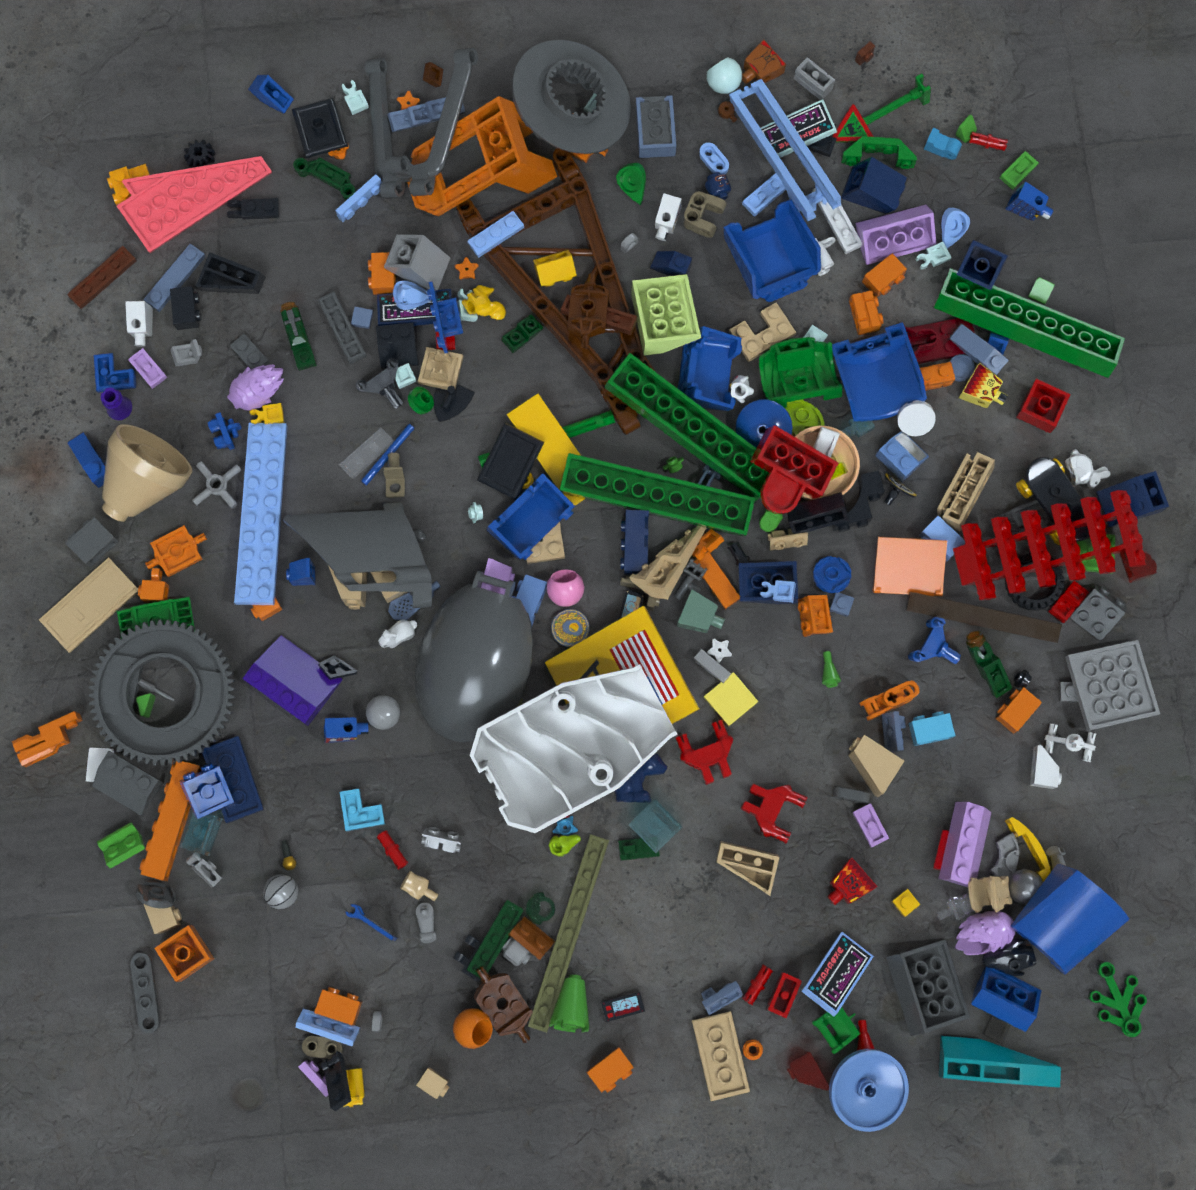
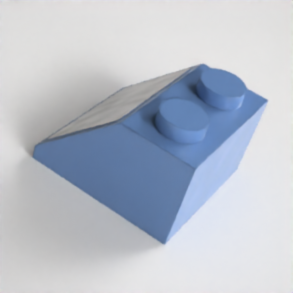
M902 431L893 436L876 454V457L901 482L929 458Z

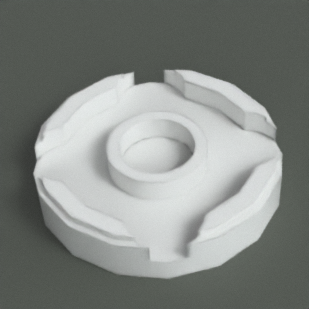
M919 400L903 405L897 415L899 428L910 436L926 434L933 428L936 421L935 412L931 405Z

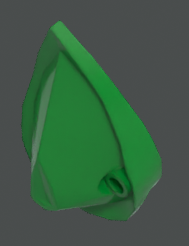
M630 163L619 170L616 180L620 188L633 201L641 205L646 183L645 169L640 163Z

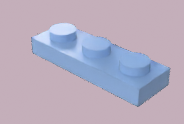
M775 173L743 200L742 205L755 217L781 195L786 188Z
M375 174L335 210L337 217L342 222L352 218L357 209L364 207L373 195L375 196L380 192L381 179Z
M512 211L469 239L468 244L479 258L522 230L524 224L515 212Z
M304 1008L295 1027L349 1046H353L360 1030L358 1026H352Z

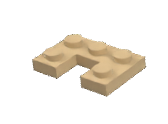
M777 302L760 312L769 328L757 335H754L746 321L729 329L731 335L742 338L741 352L748 362L769 351L772 345L786 341L796 335V331Z

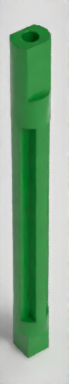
M610 410L562 427V429L569 438L613 424L615 420ZM490 452L478 456L482 468Z

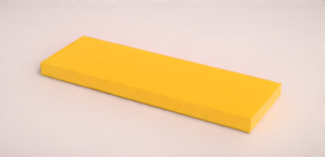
M536 394L508 413L507 416L515 428L544 442L537 460L554 485L560 490L568 453L580 455V453L540 395ZM563 493L575 506L586 499Z

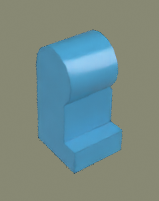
M933 128L924 150L947 159H956L962 146L961 142L955 138L947 137L939 133L940 130Z

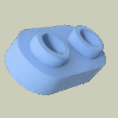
M703 144L699 152L701 160L712 173L720 172V174H726L729 169V162L715 144ZM709 152L711 156H707L705 153ZM717 166H721L722 169L719 170V169H717L716 167H717Z

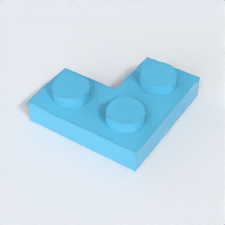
M360 789L340 792L345 831L385 825L382 804L363 808Z

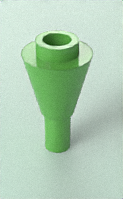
M826 651L823 653L825 664L822 684L832 688L838 686L841 679L832 663L831 652Z

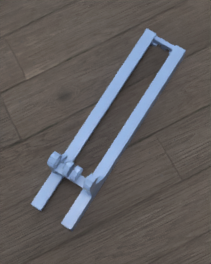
M760 79L752 83L751 88L745 86L743 92L739 89L730 93V102L733 104L735 112L785 186L789 200L792 199L799 213L801 211L806 220L810 221L816 218L814 211L816 210V203L820 201L825 205L828 202L832 209L841 206V196L763 80ZM753 93L757 95L815 182V192L806 196L803 194L741 99Z

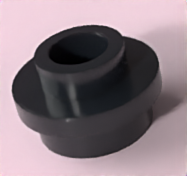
M1029 671L1017 672L1014 677V685L1016 687L1025 688L1028 686L1032 679Z

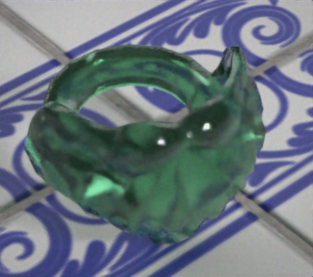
M544 892L534 894L527 902L526 914L534 924L539 926L543 921L551 919L555 913L554 902L550 898L545 897ZM542 901L548 902L551 906V912L546 917L538 915L540 902Z

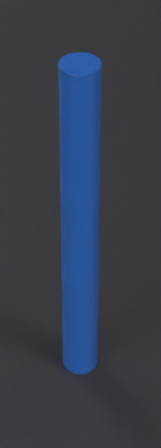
M408 424L364 476L361 480L366 486L388 461V454L395 453L415 429L412 425Z

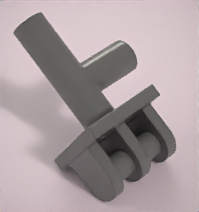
M691 559L683 570L688 575L674 595L679 600H681L687 589L690 591L694 590L697 593L701 591V588L692 582L694 579L701 581L708 569L702 568L700 563L696 564L693 562L694 559Z

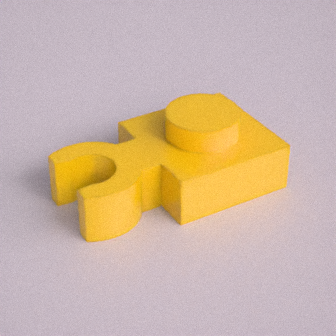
M281 403L262 406L263 411L257 409L250 410L251 415H258L257 419L251 420L252 424L261 423L262 421H264L265 425L285 423Z

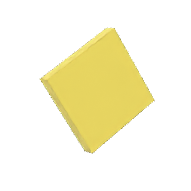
M734 672L724 684L721 682L704 696L705 700L728 727L758 703V700Z

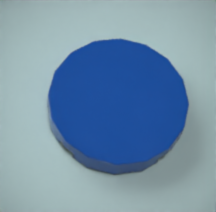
M827 556L816 563L813 571V580L822 591L838 593L849 585L851 568L842 558Z

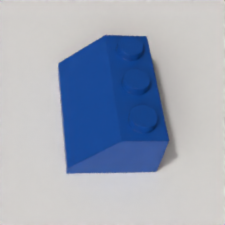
M985 966L973 992L971 1005L1026 1032L1037 1017L1042 990L1003 971Z

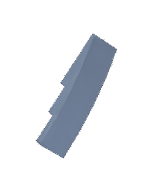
M446 97L388 113L387 116L392 132L440 120ZM462 104V108H461L460 114L465 113V109H464L463 104Z

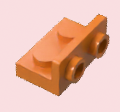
M808 595L798 599V611L804 637L833 632L827 595Z

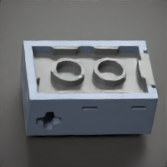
M664 96L644 97V99L642 97L636 98L635 109L639 158L675 156L676 135L673 96H666V98Z

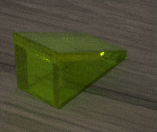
M844 462L838 464L831 480L848 473Z

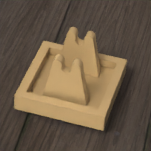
M426 347L418 384L445 390L449 386H454L456 389L463 354L453 352L445 354L443 350Z

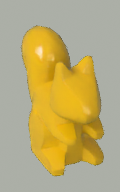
M478 285L473 289L474 293L467 294L468 300H462V304L469 315H490L492 319L496 320L505 318L506 310L503 304L497 301L491 302L488 298L494 291V288Z

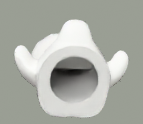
M737 375L730 384L731 396L744 403V398L752 395L754 389L749 387L748 376Z

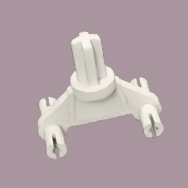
M1050 723L1048 735H1045L1044 739L1047 740L1045 745L1047 753L1052 754L1054 742L1065 744L1066 748L1070 751H1079L1081 748L1085 749L1082 761L1091 762L1092 751H1095L1096 748L1094 746L1096 733L1088 732L1086 743L1083 742L1082 737L1078 734H1070L1066 738L1055 737L1058 725Z

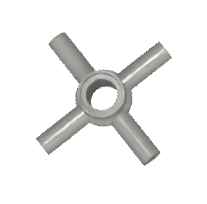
M202 461L199 462L196 467L206 477L207 488L192 499L196 506L213 494L221 495L231 509L236 507V501L226 490L227 481L241 471L240 467L236 464L221 476L212 474ZM215 482H221L220 487L213 488Z

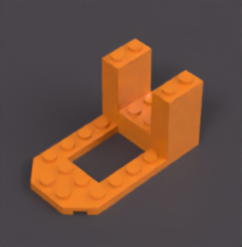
M498 96L457 122L450 150L474 135H477L486 165L448 188L445 186L442 173H439L435 176L434 191L431 195L413 196L411 194L416 208L435 216H441L496 182L529 194L555 179L557 174L552 160L528 151L524 138L532 134L533 131L522 121L514 102ZM435 136L413 149L411 164L416 165L427 161Z

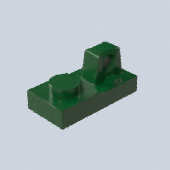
M657 837L618 841L620 861L660 856Z

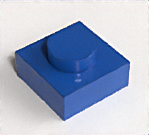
M991 333L987 343L1003 355L1009 338Z

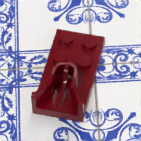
M957 318L915 327H906L904 325L918 364L953 358L956 355H967L949 337L960 324H963L975 333L973 324Z

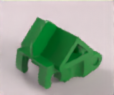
M842 1007L834 1017L825 1011L823 1015L812 1021L814 1027L816 1026L828 1042L833 1054L840 1051L860 1034L850 1020L856 1014L853 1013L848 1016ZM831 1024L837 1034L833 1036L826 1025Z

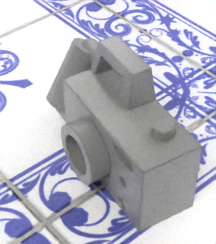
M195 852L186 859L187 864L191 865L197 875L210 887H214L222 879L215 871L217 867L210 860L206 862L202 859L199 853Z

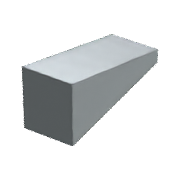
M702 649L694 657L695 662L723 684L731 675L729 671Z

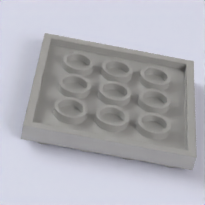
M1138 640L1065 656L1087 731L1160 715Z

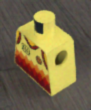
M979 363L959 398L988 408L992 400L1003 405L1008 395L999 391L1003 381Z

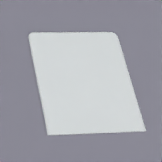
M89 748L86 773L87 782H94L100 763L107 752L111 751L114 753V749Z

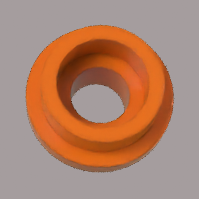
M754 1039L746 1041L743 1045L744 1056L750 1060H757L761 1057L763 1053L761 1043ZM750 1046L756 1047L755 1053L751 1054L749 1052Z

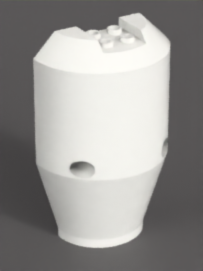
M639 664L629 669L563 682L484 724L477 730L470 757L478 772L480 773L485 770L488 781L490 783L494 782L496 789L494 791L500 800L498 808L509 826L536 833L620 788L670 738L677 735V732ZM561 699H566L569 701L567 705H558V702ZM599 769L606 770L604 776H597L596 772Z

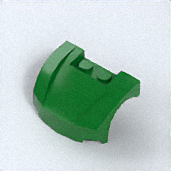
M814 337L794 338L772 345L769 351L759 356L760 376L765 399L775 401L784 408H787V402L822 396L823 400L842 397V384L839 383L836 376L831 342H819Z

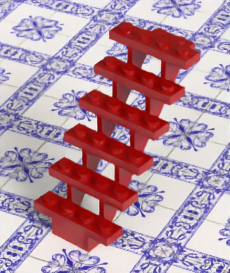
M1116 490L1111 492L1115 511L1102 516L1100 513L1101 506L1097 497L1082 498L1080 500L1085 518L1071 522V512L1067 504L1051 505L1055 525L1043 529L1041 528V518L1037 510L1023 511L1021 516L1025 531L1015 535L1011 533V524L1008 517H995L991 519L995 538L982 542V533L978 523L961 525L965 545L953 548L962 586L976 585L979 600H991L996 598V589L992 582L994 580L1006 578L1009 594L1022 593L1026 591L1025 579L1022 574L1036 571L1039 587H1050L1056 585L1053 567L1066 565L1069 580H1081L1086 578L1085 566L1082 561L1096 558L1099 573L1110 574L1116 572L1115 560L1112 554L1126 551L1130 567L1146 565L1145 553L1142 550L1143 539L1138 531L1137 517L1130 507V496L1127 494V491ZM1117 519L1124 544L1110 548L1111 544L1105 532V522ZM1087 526L1093 551L1080 555L1081 551L1075 538V529ZM1057 533L1063 557L1050 561L1051 557L1047 551L1045 535ZM1027 539L1033 564L1020 568L1021 563L1017 557L1015 542ZM998 546L1003 571L990 574L991 569L987 562L985 548Z

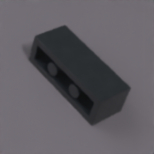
M842 492L797 504L792 511L787 513L793 534L810 532L849 521Z

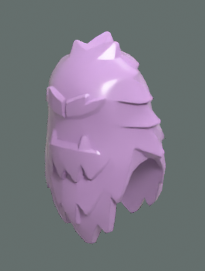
M273 364L262 365L254 369L247 367L242 374L240 373L232 381L227 398L234 404L236 409L241 408L247 411L261 408L263 405L271 403L270 397L275 394L284 380L281 378L283 369L274 368L275 365Z
M1001 911L974 914L960 925L959 929L962 930L956 937L958 942L955 948L964 951L966 955H978L990 951L995 952L999 947L1002 949L1012 941L1015 935V930L1011 927L1014 921L1011 916Z

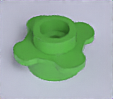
M674 456L669 458L663 469H668L669 473L679 471L683 467L681 463L684 461L683 457L677 458Z

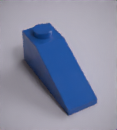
M83 432L67 443L91 481L100 488L104 483L106 464Z

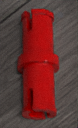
M973 131L969 137L971 138L969 143L984 146L986 149L990 147L1005 151L1007 147L1005 144L1008 142L1007 139L992 137V134L984 135Z
M387 830L376 837L386 850V856H390L398 870L409 863L399 850L400 846L395 844Z
M762 964L755 979L750 981L751 985L742 999L748 1001L747 1003L753 1006L761 990L764 991L766 988L764 985L773 973V970Z

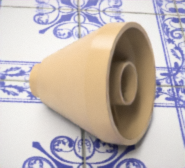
M118 425L108 440L102 498L105 503L102 509L111 518L124 522L128 516L134 517L182 488L192 474V467L177 449L160 437L136 426Z

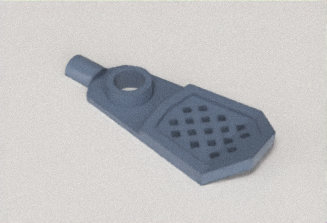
M437 581L432 584V598L434 597V591L441 587ZM409 592L391 601L388 612L394 620L400 621L408 620L420 608L412 609L413 600Z

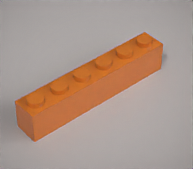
M176 761V764L172 765L170 770L171 780L170 783L167 782L164 789V794H166L164 802L161 801L158 808V813H160L158 820H155L152 826V832L154 833L152 839H149L146 845V851L148 852L146 858H143L140 864L141 875L168 882L191 809L189 800L186 799L179 781L183 780V775L189 772H194L195 774L201 772V766L184 761L182 763Z

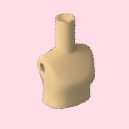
M409 871L400 887L401 890L406 891L417 900L423 895L433 901L438 897L437 893L428 889L429 880L414 874L412 871Z

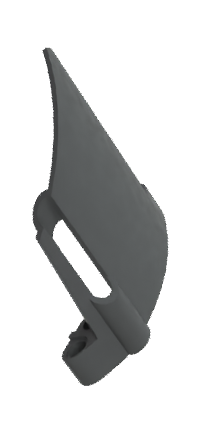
M402 502L382 503L384 510L287 515L283 519L288 526L318 553L334 571V575L339 582L349 591L410 592L413 600L412 609L432 607L431 575L425 564L412 527L404 513ZM392 571L396 574V580L388 583L359 584L353 579L351 573Z

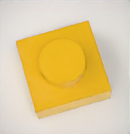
M908 889L891 901L903 917H906L920 905Z

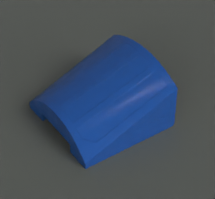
M903 322L886 327V333L850 344L848 339L832 344V352L854 421H874L898 415L899 410L906 403L909 404L916 400L925 401L927 399L923 376Z
M1057 864L1012 923L1011 927L1023 938L1031 942L1050 960L1051 964L1065 975L1130 918L1107 893L1080 871Z

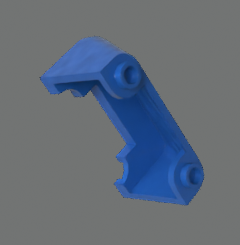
M702 326L699 328L701 339L683 345L678 389L702 408L730 411L736 403V399L731 396V392H728L732 359L741 353L742 338Z
M542 473L486 530L519 560L522 558L526 560L533 553L531 549L563 518L567 520L574 513L572 509L575 505Z

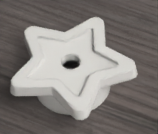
M712 639V648L707 651V654L714 656L718 663L724 657L732 656L731 652L727 649L729 641L719 642L716 639Z

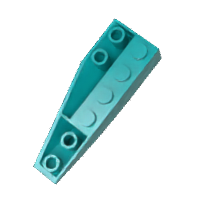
M941 1036L939 1077L1060 1087V1066L982 1039Z

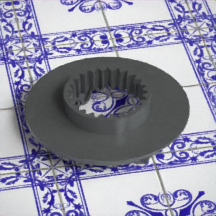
M568 40L545 41L530 48L520 58L514 69L511 86L513 101L522 121L534 132L536 137L568 152L592 154L610 148L624 134L631 113V103L627 87L615 67L595 50ZM563 76L567 82L571 84L580 83L584 89L593 91L594 94H597L595 100L598 101L596 109L592 113L588 112L586 116L584 113L578 116L577 112L571 114L570 109L565 111L564 105L559 106V100H555V94L551 93L553 89L550 86L552 78Z

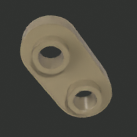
M309 1036L303 1041L302 1050L310 1057L330 1059L334 1053L329 1052V1046H335V1052L339 1051L342 1054L343 1045L340 1042L325 1037ZM311 1042L315 1043L316 1045L314 1050L309 1049V1044Z

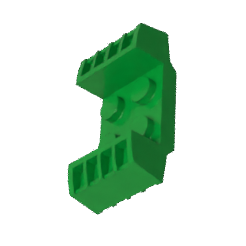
M190 597L169 599L117 611L120 634L123 632L128 635L129 628L135 632V625H139L142 628L144 622L149 627L151 621H155L157 625L159 620H162L164 625L167 620H170L172 625L175 621H178L180 626L182 623H186L187 628L190 625L194 626Z

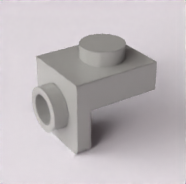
M193 339L190 344L172 346L170 349L175 366L196 364L202 356V348L198 345L196 339Z

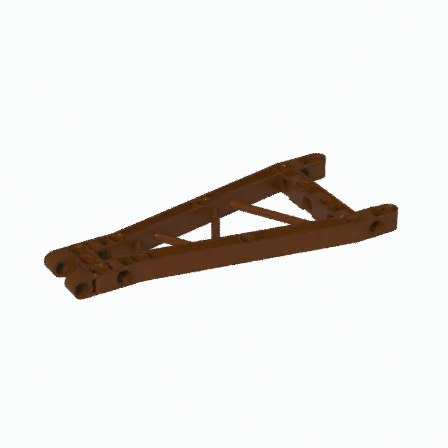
M557 148L553 152V164L563 184L486 223L470 199L457 205L456 210L467 234L472 238L512 211L515 212L524 224V228L516 233L518 234L575 205L589 249L503 247L499 244L483 256L596 383L623 433L627 435L641 427L637 419V413L604 387L614 374L613 369L623 353L625 358L629 353L639 357L640 361L655 371L643 354L636 328L634 327L631 335L606 328L605 333H617L621 343L608 365H606L590 345L586 349L585 346L584 348L581 347L582 337L568 331L569 316L561 314L510 256L552 255L569 250L572 256H592L595 267L591 274H596V278L597 276L599 277L601 286L609 290L608 307L631 314L587 182L570 153ZM559 157H564L565 160L560 161V160H558V158H559ZM582 187L583 190L577 191L575 188ZM545 203L551 204L550 207H543L542 205ZM463 206L469 207L467 210L460 209ZM610 271L611 274L606 276L603 272ZM540 304L547 306L545 309L537 308ZM601 373H605L608 377L606 379H601L598 377V375ZM624 405L626 409L619 411L616 406Z

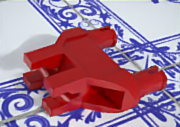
M723 720L711 724L718 739L716 743L703 748L692 750L687 734L675 738L681 751L680 760L699 770L706 785L714 782L709 767L718 764L723 778L732 775L726 759L733 743V737L728 735Z
M753 784L749 792L763 800L759 807L745 801L741 810L755 816L764 837L772 836L786 844L791 832L776 826L775 823L784 801H789L803 808L804 802L808 797L793 791L790 785L766 790Z

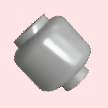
M510 937L502 948L504 950L503 957L514 966H519L521 963L526 964L532 957L530 952L513 937Z

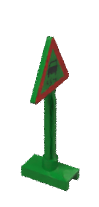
M921 73L915 77V88L910 90L908 94L865 118H862L858 109L853 104L837 128V133H834L832 136L837 138L836 143L856 142L862 136L874 137L868 128L869 124L912 100L915 101L919 98L923 106L930 103L931 87L923 85V74Z

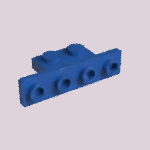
M431 281L429 282L430 289H427L429 300L433 301L430 309L432 316H436V321H433L435 331L439 332V337H436L438 347L443 348L446 354L448 353L445 337L464 333L456 298L438 302L436 289Z

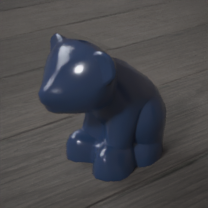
M657 753L650 757L620 788L614 791L617 802H651L650 793L643 789L645 777L664 774L668 767Z

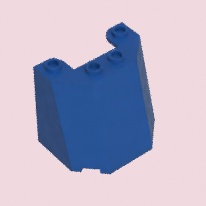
M792 199L779 203L775 209V218L771 220H766L742 231L740 223H730L724 227V239L754 299L761 297L765 298L768 302H772L799 291L807 286V280L812 275H817L821 270L820 245Z

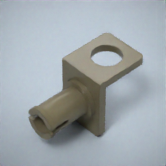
M389 453L388 467L383 468L386 479L387 498L405 496V476L403 468L400 467V455L398 453ZM399 484L401 486L400 491L397 493L391 492V485Z

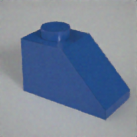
M257 75L248 89L261 102L281 113H285L294 100L269 75Z
M310 558L289 563V569H286V578L292 586L315 585V565Z

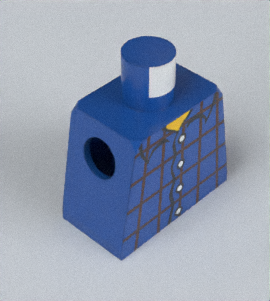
M1024 182L1012 194L1006 210L1031 221L1039 215L1049 219L1053 213V209L1046 206L1049 197L1027 182Z

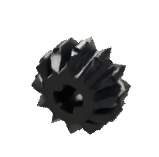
M195 139V144L188 143L189 148H184V159L190 168L211 165L210 163L215 162V150L212 149L213 147L210 143L206 144L205 140L199 143Z

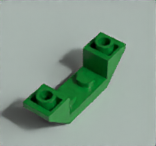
M862 136L843 152L841 163L854 166L860 163L862 151L866 153L883 152L887 155L896 153L895 167L910 169L914 168L917 156L898 138Z

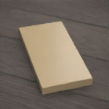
M731 1011L692 1020L710 1101L750 1092Z

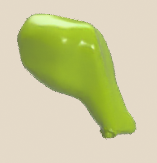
M576 834L570 836L555 835L549 841V849L553 855L562 857L564 854L569 853L581 838Z

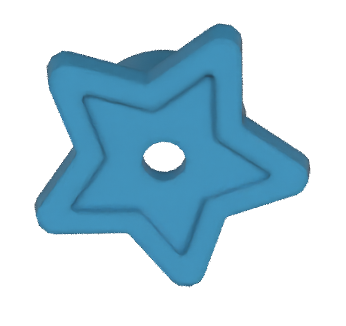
M573 816L557 821V827L553 830L554 834H561L563 836H569L571 833L578 832V829L573 825Z

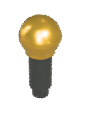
M287 840L281 841L284 856L282 865L286 870H292L296 867V860L291 855L289 843H287Z

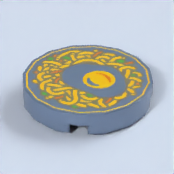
M566 609L559 612L551 625L555 641L567 648L583 641L589 634V622L586 616L574 609Z

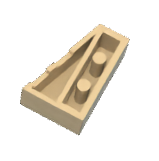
M720 841L716 862L769 896L771 895L779 856Z

